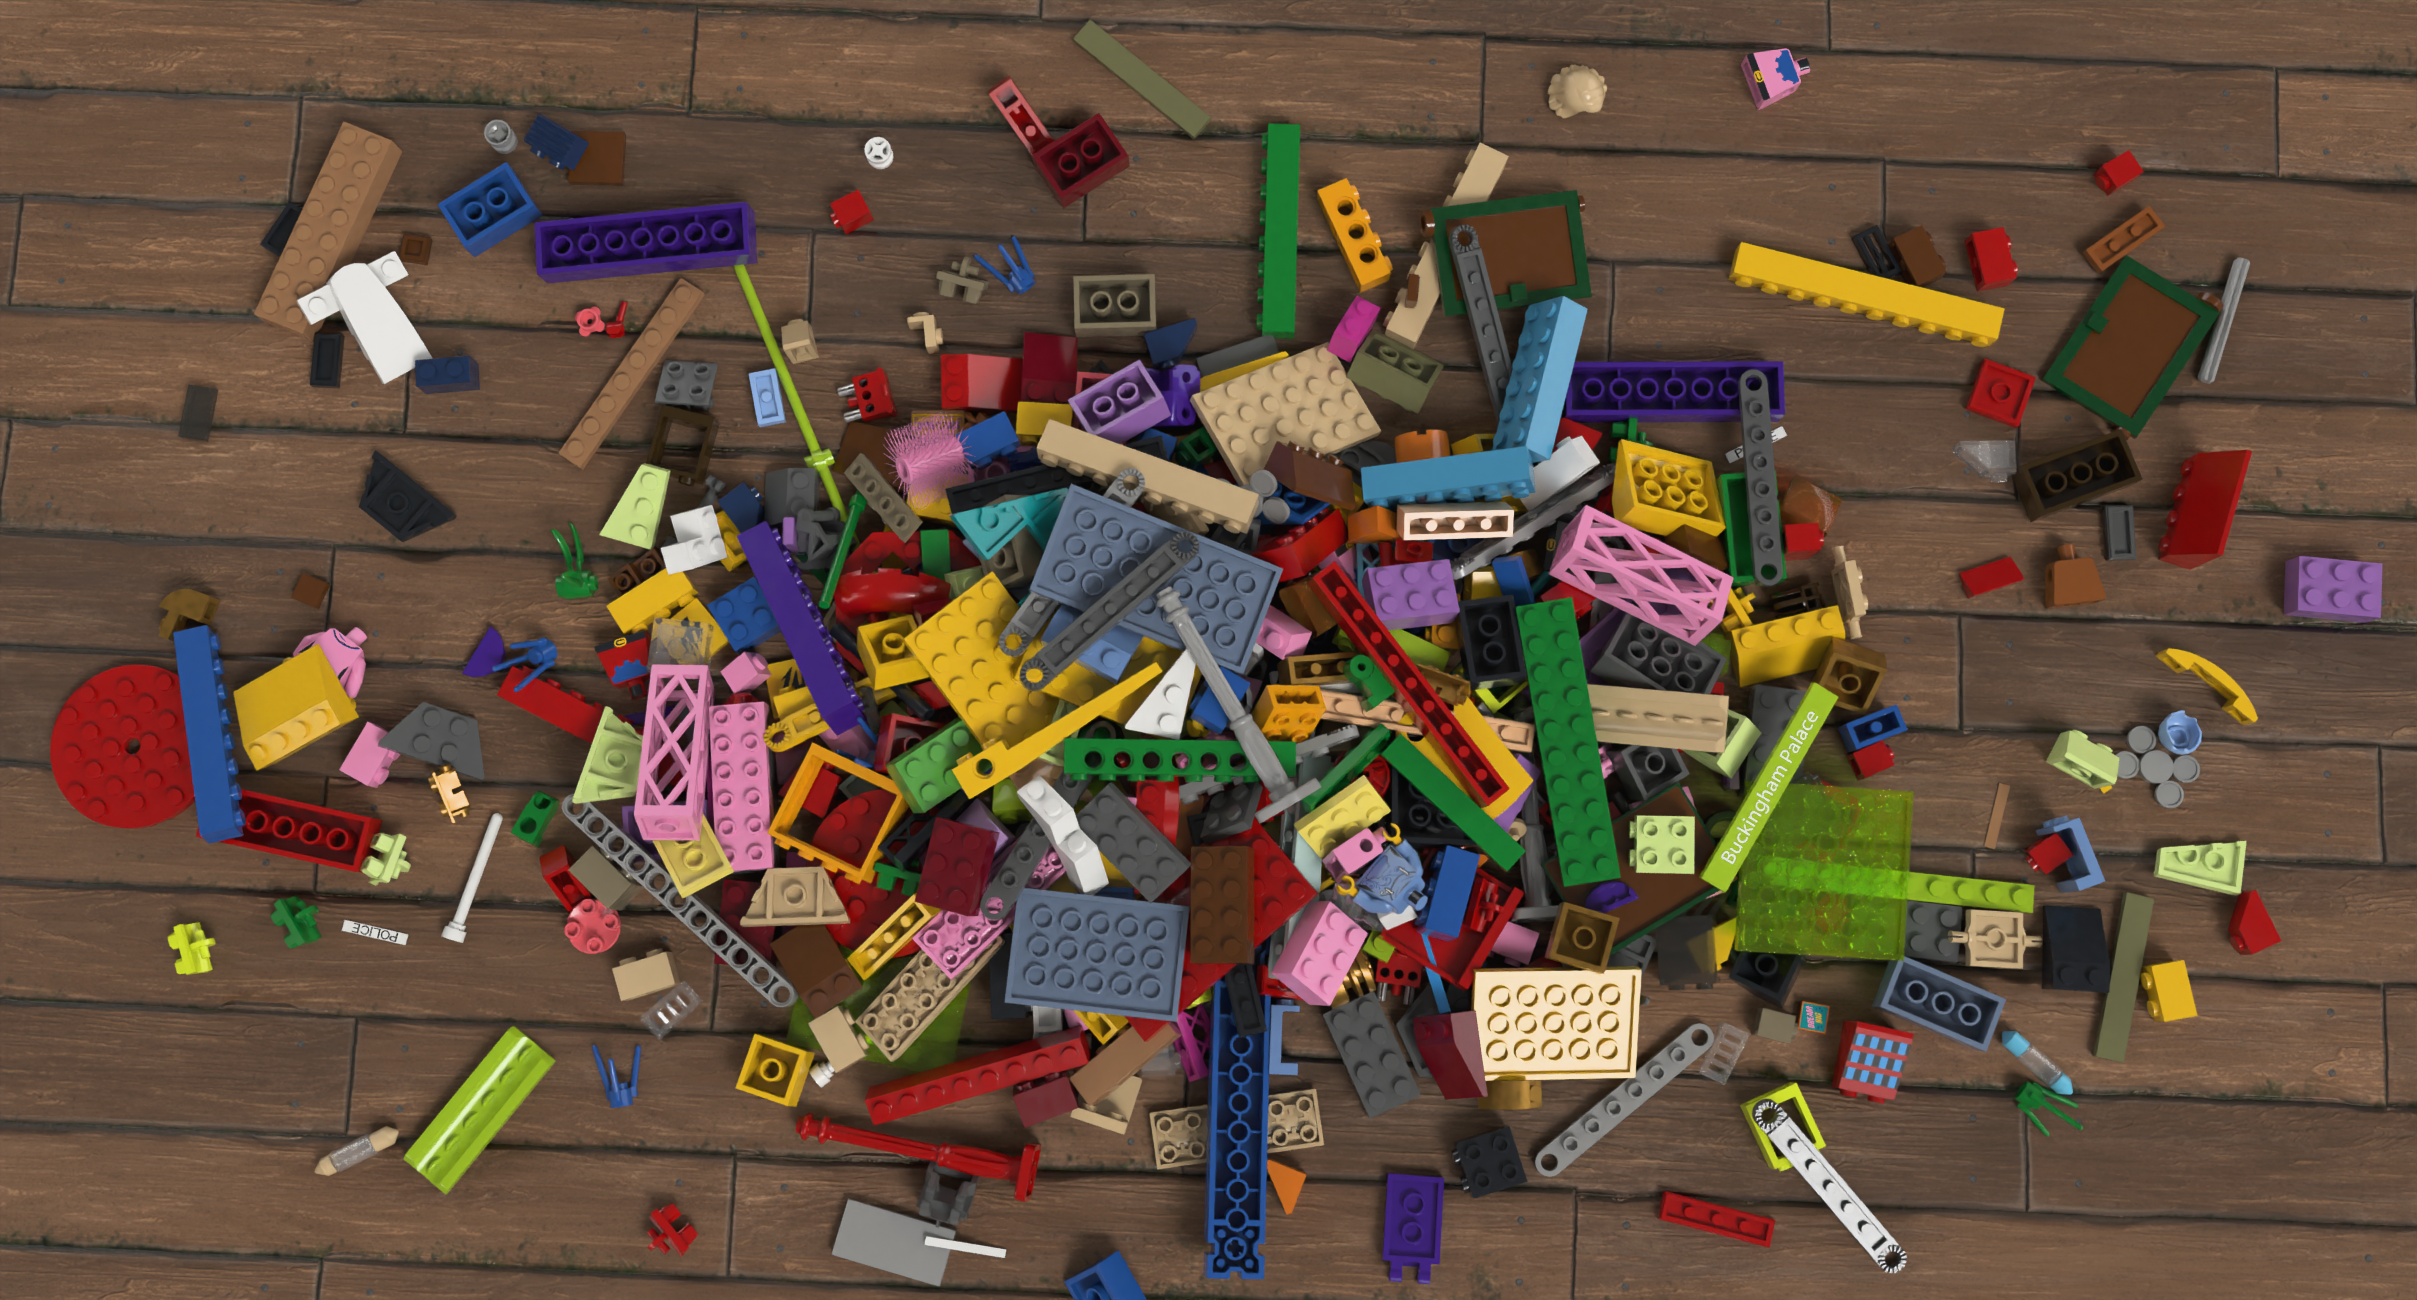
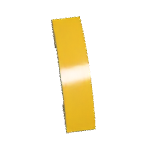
M2168 648L2158 652L2156 657L2173 671L2180 673L2189 669L2224 696L2227 702L2223 705L2222 709L2243 726L2257 721L2258 717L2245 692L2218 666L2198 655L2183 650Z

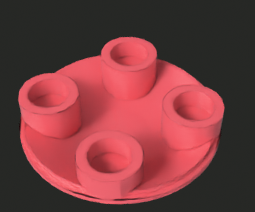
M596 898L585 899L570 912L564 932L572 945L579 951L587 954H599L610 949L617 941L621 931V920L617 910L607 909Z

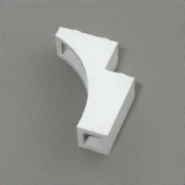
M1040 775L1017 791L1019 799L1030 811L1050 840L1066 870L1070 883L1080 894L1095 895L1108 885L1109 881L1098 847L1080 829L1074 809Z

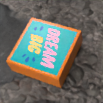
M1800 1001L1797 1017L1798 1029L1826 1034L1830 1006Z

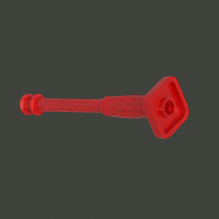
M810 1112L804 1117L800 1116L796 1124V1133L800 1134L801 1139L804 1141L813 1136L818 1137L820 1144H824L827 1140H834L937 1162L939 1167L944 1166L981 1177L1010 1180V1183L1016 1184L1014 1199L1016 1201L1027 1202L1030 1201L1041 1153V1144L1027 1143L1023 1149L1022 1156L1016 1155V1157L978 1147L948 1144L947 1142L936 1145L831 1123L829 1116H825L822 1121L816 1120Z

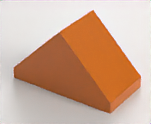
M1376 505L1349 515L1348 543H1395L1397 538L1402 539L1396 532L1397 513Z
M1267 1158V1170L1286 1215L1291 1214L1306 1178V1173Z

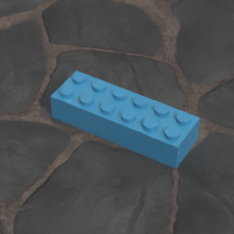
M1565 296L1529 305L1525 313L1522 334L1518 341L1519 346L1516 358L1512 364L1513 370L1506 388L1504 405L1499 415V425L1493 438L1492 451L1527 446L1533 463L1550 460L1587 308Z
M1527 446L1361 468L1363 500L1369 508L1378 505L1394 511L1397 510V505L1468 503L1480 499H1485L1487 502L1500 501L1504 496L1513 495V498H1525L1529 496V493L1536 492L1533 460Z

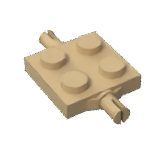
M1844 546L1833 547L1835 567L1831 571L1842 622L1843 624H1848L1850 639L1861 638L1859 621L1860 617L1864 616L1868 609V600L1866 595L1862 594L1860 585L1863 581L1862 571L1860 567L1856 566L1855 560L1846 561Z
M1966 910V928L1964 932H1948V936H1958V938H1948L1950 943H1964L1966 948L1965 966L2023 969L2025 948H2040L2042 946V943L2032 942L2042 941L2041 936H2026L2023 928V913Z

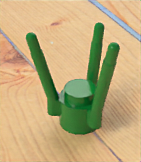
M2026 1081L2016 1092L2014 1098L2019 1101L2016 1107L2022 1110L2046 1137L2050 1136L2049 1131L2030 1110L2031 1108L2037 1110L2042 1105L2078 1130L2083 1129L2081 1124L2045 1101L2046 1097L2044 1095L2073 1108L2078 1107L2076 1102L2047 1090L2036 1082L2030 1083Z

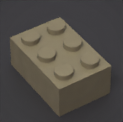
M1155 274L1073 276L1074 329L1076 337L1143 336L1145 333L1157 330Z

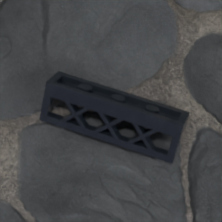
M960 790L954 797H947L940 802H946V805L935 816H930V809L927 811V816H922L924 813H913L878 848V851L904 872L929 847L936 817L956 820L982 792L969 799L966 793ZM915 822H927L915 836H910V827ZM894 842H907L896 855L888 850Z

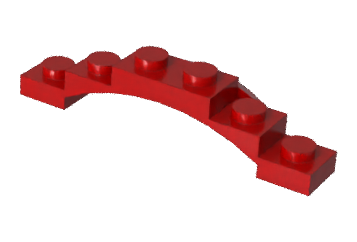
M1141 733V739L1156 740ZM1148 753L1143 757V764L1149 769L1156 768L1159 765V758L1153 753ZM1174 755L1172 757V764L1175 768H1177L1176 758ZM1145 776V781H1137L1136 807L1175 846L1180 806L1179 779L1174 776L1173 782L1156 781L1157 776ZM1134 887V894H1141V893Z

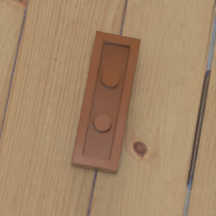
M2148 206L2087 248L2082 254L2099 274L2166 226L2153 209Z

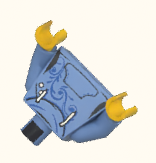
M1391 823L1392 828L1396 830V836L1388 837L1384 830L1382 831V836L1387 841H1393L1395 846L1393 847L1389 844L1356 884H1354V880L1350 876H1343L1341 879L1349 884L1348 890L1343 889L1339 885L1336 886V890L1340 895H1351V900L1369 913L1388 914L1392 911L1396 914H1402L1409 905L1419 911L1426 905L1428 900L1427 896L1421 893L1425 883L1421 878L1423 868L1419 856L1405 838L1401 839L1399 827Z

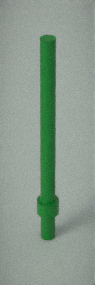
M858 489L850 499L848 505L850 511L819 601V606L823 609L830 607L860 513L864 512L867 503L866 498Z

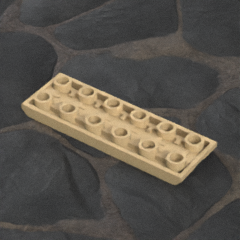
M1587 684L1597 741L1725 753L1729 696Z
M999 935L952 980L921 949L858 1017L856 1023L891 1062L895 1061L1004 945L1005 940Z
M1316 1089L1268 1095L1267 1153L1324 1145ZM1208 1104L1150 1113L1157 1170L1206 1163Z

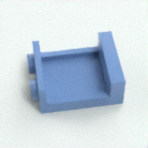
M2068 815L2042 822L2044 828L2036 830L2037 835L2057 832L2073 853V856L2065 861L2071 877L2056 883L2060 893L2081 891L2105 882L2080 818L2069 820Z
M1276 999V1005H1271L1269 1074L1298 1075L1297 1062L1281 1061L1283 1012H1300V1006H1294V1000Z

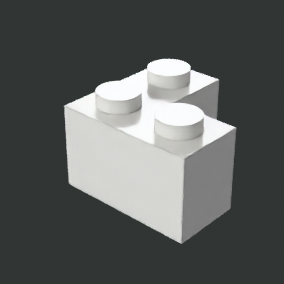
M712 505L670 516L678 543L661 548L668 575L691 570L727 558L725 544L722 540L717 517Z

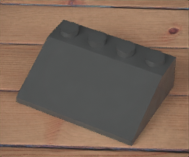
M1634 600L1631 602V604L1639 607ZM1625 612L1600 651L1590 671L1612 686L1710 694L1727 658L1701 641L1694 646Z

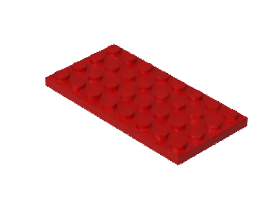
M1255 816L1251 829L1210 844L1203 842L1199 846H1249L1254 848V949L1319 894L1262 824H1259ZM1191 854L1186 857V859H1187L1190 863H1191ZM1191 866L1164 890V895H1159L1153 901L1155 903L1190 906L1178 1015L1237 965L1190 963ZM1143 895L1137 900L1149 902ZM1125 1016L1144 1042H1148L1171 1022Z

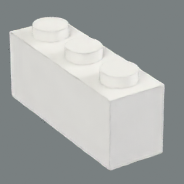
M1569 436L1556 445L1558 450L1551 454L1550 460L1537 462L1538 465L1533 468L1536 492L1529 493L1528 497L1520 498L1528 511L1563 491L1600 463L1582 436L1571 439Z

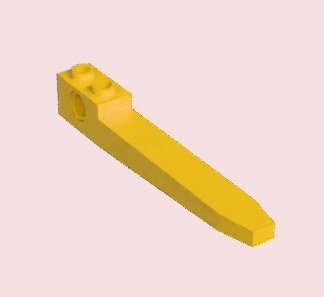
M1158 661L1012 748H1010L1005 739L998 742L996 738H993L980 746L983 751L973 757L972 753L969 752L956 760L959 766L952 769L968 798L971 799L1038 758L1163 672V669ZM981 759L991 761L993 769L990 774L980 771L979 762Z

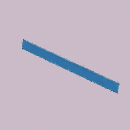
M1421 934L1430 963L1437 966L1428 936ZM1425 967L1439 1013L1451 1011L1440 975Z

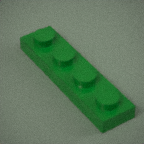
M1382 723L1375 730H1369L1356 748L1349 749L1344 755L1343 760L1336 767L1328 769L1323 776V780L1319 782L1321 788L1302 799L1304 812L1309 814L1342 791L1391 744L1390 730Z

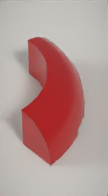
M879 568L878 573L863 574L862 570L839 577L834 598L841 611L851 619L872 612H898L913 615L912 605L948 599L951 584L920 572L918 577L901 574V569Z

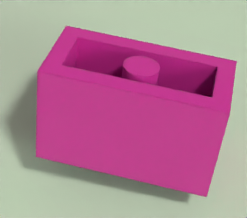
M1356 296L1334 331L1327 351L1351 363L1371 331L1381 308Z

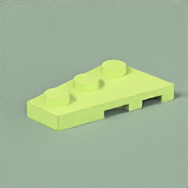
M647 463L641 464L599 535L650 550L654 548L671 470Z
M2246 841L2160 848L2156 853L2154 877L2237 896L2241 894Z

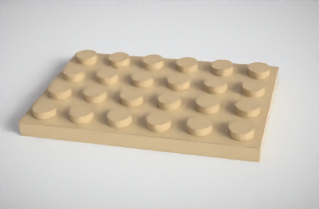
M1329 342L1192 395L1190 399L1191 404L1239 487L1250 484V478L1253 473L1264 469L1277 441L1288 444L1291 440L1304 446L1306 451H1308L1309 447H1312L1324 453V457H1328L1329 454H1336L1380 434L1381 429L1352 381L1346 378L1347 372L1338 357L1327 351Z

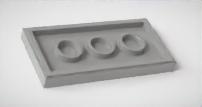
M849 1198L831 1255L940 1287L951 1249L924 1245L925 1239L928 1236L954 1241L957 1230L945 1226L938 1228L935 1223Z

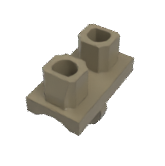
M965 256L962 263L953 261L951 269L960 271V274L947 270L937 271L936 279L940 280V295L954 297L958 284L966 286L963 300L977 304L982 292L988 289V281L968 276V274L978 275L979 273L978 267L971 266L970 257Z

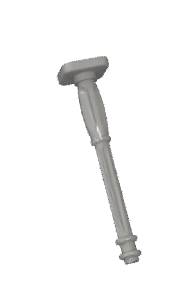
M1170 586L1156 594L1159 599L1156 606L1164 608L1168 615L1165 619L1166 622H1172L1230 719V729L1234 730L1235 736L1249 762L1271 793L1268 796L1272 803L1255 813L1259 824L1321 788L1316 778L1311 779L1298 788L1293 781L1289 782L1287 774L1283 770L1272 747L1260 731L1258 725L1253 721V716L1245 712L1188 615L1190 608L1183 606L1178 598L1180 591H1173Z

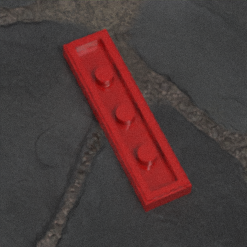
M1663 1191L1658 1219L1768 1248H1770L1776 1221L1772 1218Z

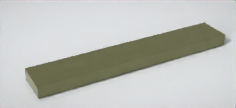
M1089 20L1073 38V42L1193 140L1211 121L1209 115L1093 21Z
M2128 892L2123 893L2110 961V993H2104L2093 1052L2094 1057L2124 1063L2154 904L2153 898Z

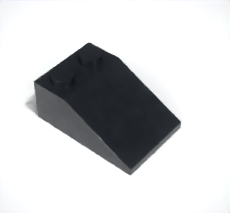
M2043 906L2042 989L2110 993V962L2101 909Z

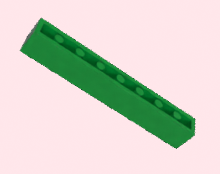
M1268 124V133L1262 134V149H1267V158H1262L1261 175L1267 176L1266 184H1261V200H1266V210H1260V226H1265V236H1259V252H1264V262L1259 261L1258 278L1264 279L1263 287H1258V304H1263V313H1257V330H1262V336H1274V339H1294L1300 124Z

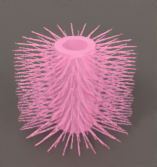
M936 418L935 423L931 422L928 432H926L923 425L925 423L923 422L921 427L918 424L920 428L918 437L915 434V429L910 430V427H908L910 433L909 435L908 432L906 434L909 440L905 437L904 442L901 433L902 444L899 439L898 444L896 441L894 442L897 448L894 446L897 454L894 452L896 457L894 455L893 457L896 460L894 461L896 466L892 465V467H896L897 471L895 472H898V478L902 479L900 486L904 482V492L905 483L907 484L906 492L910 488L911 501L913 500L912 490L915 498V491L919 499L920 492L922 494L921 497L925 501L929 500L925 488L928 491V495L931 494L928 486L932 493V488L935 489L936 496L933 493V497L937 498L942 485H946L945 481L949 488L952 481L954 483L955 481L957 483L960 482L958 476L961 479V485L964 483L961 476H965L963 474V471L965 472L963 461L965 458L964 454L966 453H963L965 448L961 445L964 440L961 443L959 442L961 432L957 439L955 432L954 437L953 426L951 434L949 423L948 433L946 424L945 429L942 426V419L940 421L942 430ZM922 426L925 430V436L922 432Z

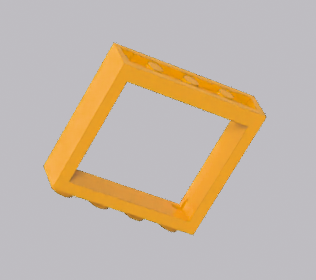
M812 742L767 834L776 838L775 844L787 850L790 849L791 845L798 848L797 855L810 861H813L814 857L823 860L821 866L836 873L838 868L847 872L845 878L859 885L862 880L872 883L877 871H873L875 863H881L884 855L878 851V848L899 828L909 805L893 780ZM824 761L897 795L861 869L788 834Z

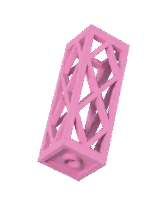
M1585 505L1562 531L1549 571V575L1694 646L1722 621L1733 582V577L1588 505ZM1623 536L1635 551L1608 548L1599 537ZM1642 544L1663 554L1649 553ZM1687 567L1698 582L1671 579L1662 568ZM1570 568L1576 576L1566 572V570ZM1584 570L1611 573L1619 583L1595 584ZM1705 575L1715 579L1716 581L1712 584ZM1621 598L1633 599V600L1638 604L1639 607H1637V606H1635V605H1633V604H1631V603H1629V602H1627V601H1625V600H1623V599H1621ZM1713 600L1712 607L1710 610L1707 608V605L1710 601ZM1648 601L1676 605L1682 614L1658 615Z
M652 665L634 810V817L643 840L700 841L710 750L709 706H714L715 688L708 665ZM663 678L671 679L665 686ZM685 679H699L698 690H691ZM680 683L683 690H674ZM666 701H680L664 720ZM687 706L690 711L676 730L671 733L669 727ZM695 720L693 740L682 752L677 741ZM669 752L675 763L657 784L659 763ZM691 756V761L689 764L687 760ZM680 770L683 778L664 800L661 792ZM688 785L686 805H672Z

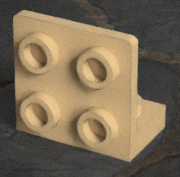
M1132 1076L1097 1106H1089L1079 1093L1078 1108L1072 1110L1070 1117L1124 1135L1142 1079Z

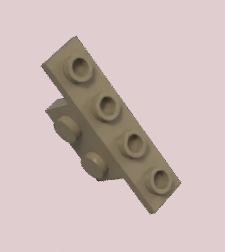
M860 453L844 474L866 498L867 504L878 512L884 524L891 528L906 543L922 524V520L863 453Z

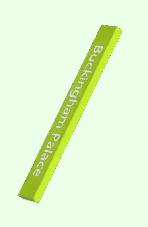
M1815 682L1810 684L1699 878L1726 893L1836 703L1837 695Z

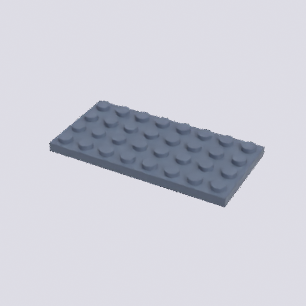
M1071 484L1029 591L1084 613L1161 546L1172 539L1175 534L1186 531L1188 533L1193 532ZM1193 533L1199 540L1197 556L1116 626L1183 652L1186 645L1172 622H1166L1165 619L1168 615L1164 608L1156 606L1159 600L1156 594L1171 586L1173 591H1180L1178 598L1182 605L1190 608L1188 615L1218 666H1223L1234 673L1243 675L1283 568ZM1181 540L1176 545L1179 552L1181 551L1185 554L1193 549L1192 544L1186 540Z

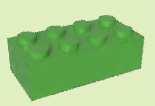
M958 716L885 766L912 812L925 813L962 788L952 769L959 766L956 760L969 752L974 757L983 750L979 742ZM981 759L979 762V769L983 773L993 767L988 759Z

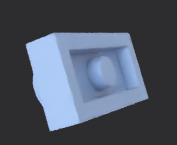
M776 369L749 373L758 426L765 427L785 423L786 417Z

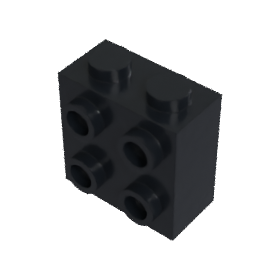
M1505 1125L1453 1142L1455 1149H1452L1451 1153L1456 1166L1461 1165L1464 1176L1460 1177L1463 1191L1465 1194L1470 1193L1473 1199L1528 1182L1510 1126Z

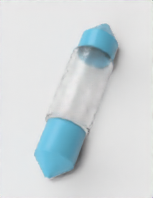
M2017 1031L2002 1032V1045L2047 1087L2049 1086L2057 1094L2071 1095L2073 1093L2071 1079L2033 1043H2029Z

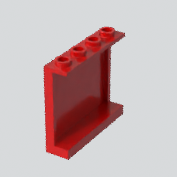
M1442 848L1423 849L1419 856L1423 859L1421 862L1423 868L1421 878L1424 883L1429 881L1433 871L1429 870L1432 856L1437 854V851H1440ZM1477 867L1473 881H1476V877H1481L1499 885L1496 893L1499 894L1497 905L1504 907L1503 914L1494 913L1492 922L1488 923L1486 934L1463 926L1464 924L1462 923L1458 938L1447 942L1428 936L1437 966L1430 963L1422 935L1416 932L1418 925L1414 924L1415 919L1389 930H1386L1380 921L1377 929L1380 930L1377 938L1464 991L1469 988L1474 980L1473 969L1481 968L1524 892L1516 887H1508ZM1468 899L1466 908L1469 907L1470 899Z

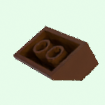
M1291 440L1288 444L1280 441L1276 442L1263 470L1272 473L1276 480L1296 493L1354 511L1356 504L1352 471L1342 465L1344 460L1332 454L1324 457V453L1312 447H1309L1308 451H1306L1304 446Z

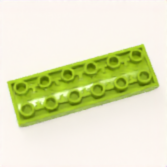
M512 1026L408 1150L403 1159L445 1195L448 1194L554 1065L556 1060L516 1026Z

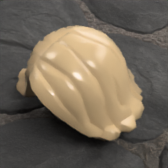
M1570 65L1569 68H1562L1560 74H1555L1552 77L1551 85L1548 89L1547 94L1550 95L1548 101L1549 108L1556 110V115L1562 118H1568L1582 111L1591 113L1600 111L1605 99V92L1607 91V85L1604 84L1605 78L1600 76L1595 69H1589L1584 65L1580 67Z

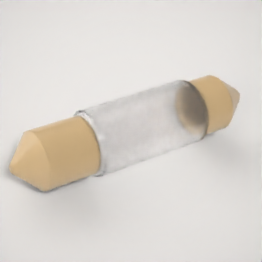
M385 1126L331 1151L330 1154L320 1158L315 1168V1173L330 1176L338 1171L342 1172L395 1144L399 1131Z

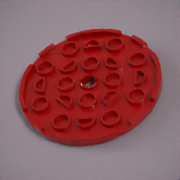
M135 664L115 667L86 681L64 704L57 717L51 736V766L62 794L81 814L106 826L140 829L156 826V824L164 822L169 818L173 819L195 802L178 674L149 665ZM138 739L140 749L137 753L131 754L129 751V741Z
M882 789L865 792L848 799L825 818L816 831L810 845L861 869L897 795ZM937 805L930 809V816H935L941 808ZM910 807L908 808L900 826L913 814ZM915 822L910 827V836H915L927 822ZM894 842L888 850L897 854L907 842ZM927 849L917 858L918 860L927 851ZM884 856V858H883L881 864H882V863H887V864L894 865L890 860H888V859ZM814 857L813 861L807 859L806 867H822L823 860ZM920 862L919 868L910 866L909 870L922 873L923 866ZM839 868L836 873L826 869L850 918V923L826 924V926L839 943L853 951L860 947L910 898V896L901 894L905 881L903 878L897 877L894 891H889L876 887L879 872L876 873L872 883L862 880L859 885L845 878L847 872ZM912 939L893 957L913 954L922 948Z

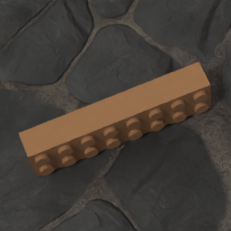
M343 122L254 312L255 316L267 324L314 342V335L319 333L325 318L310 325L296 300L327 285L326 283L338 270L351 264L403 152L392 140Z

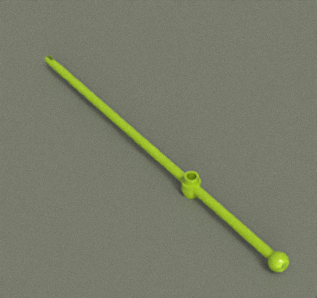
M735 265L733 267L810 450L811 455L804 458L807 467L818 470L832 506L840 511V521L846 523L848 514L828 468L829 465L835 463L829 448L821 451L744 265ZM855 531L853 536L858 544L851 549L852 553L860 546Z

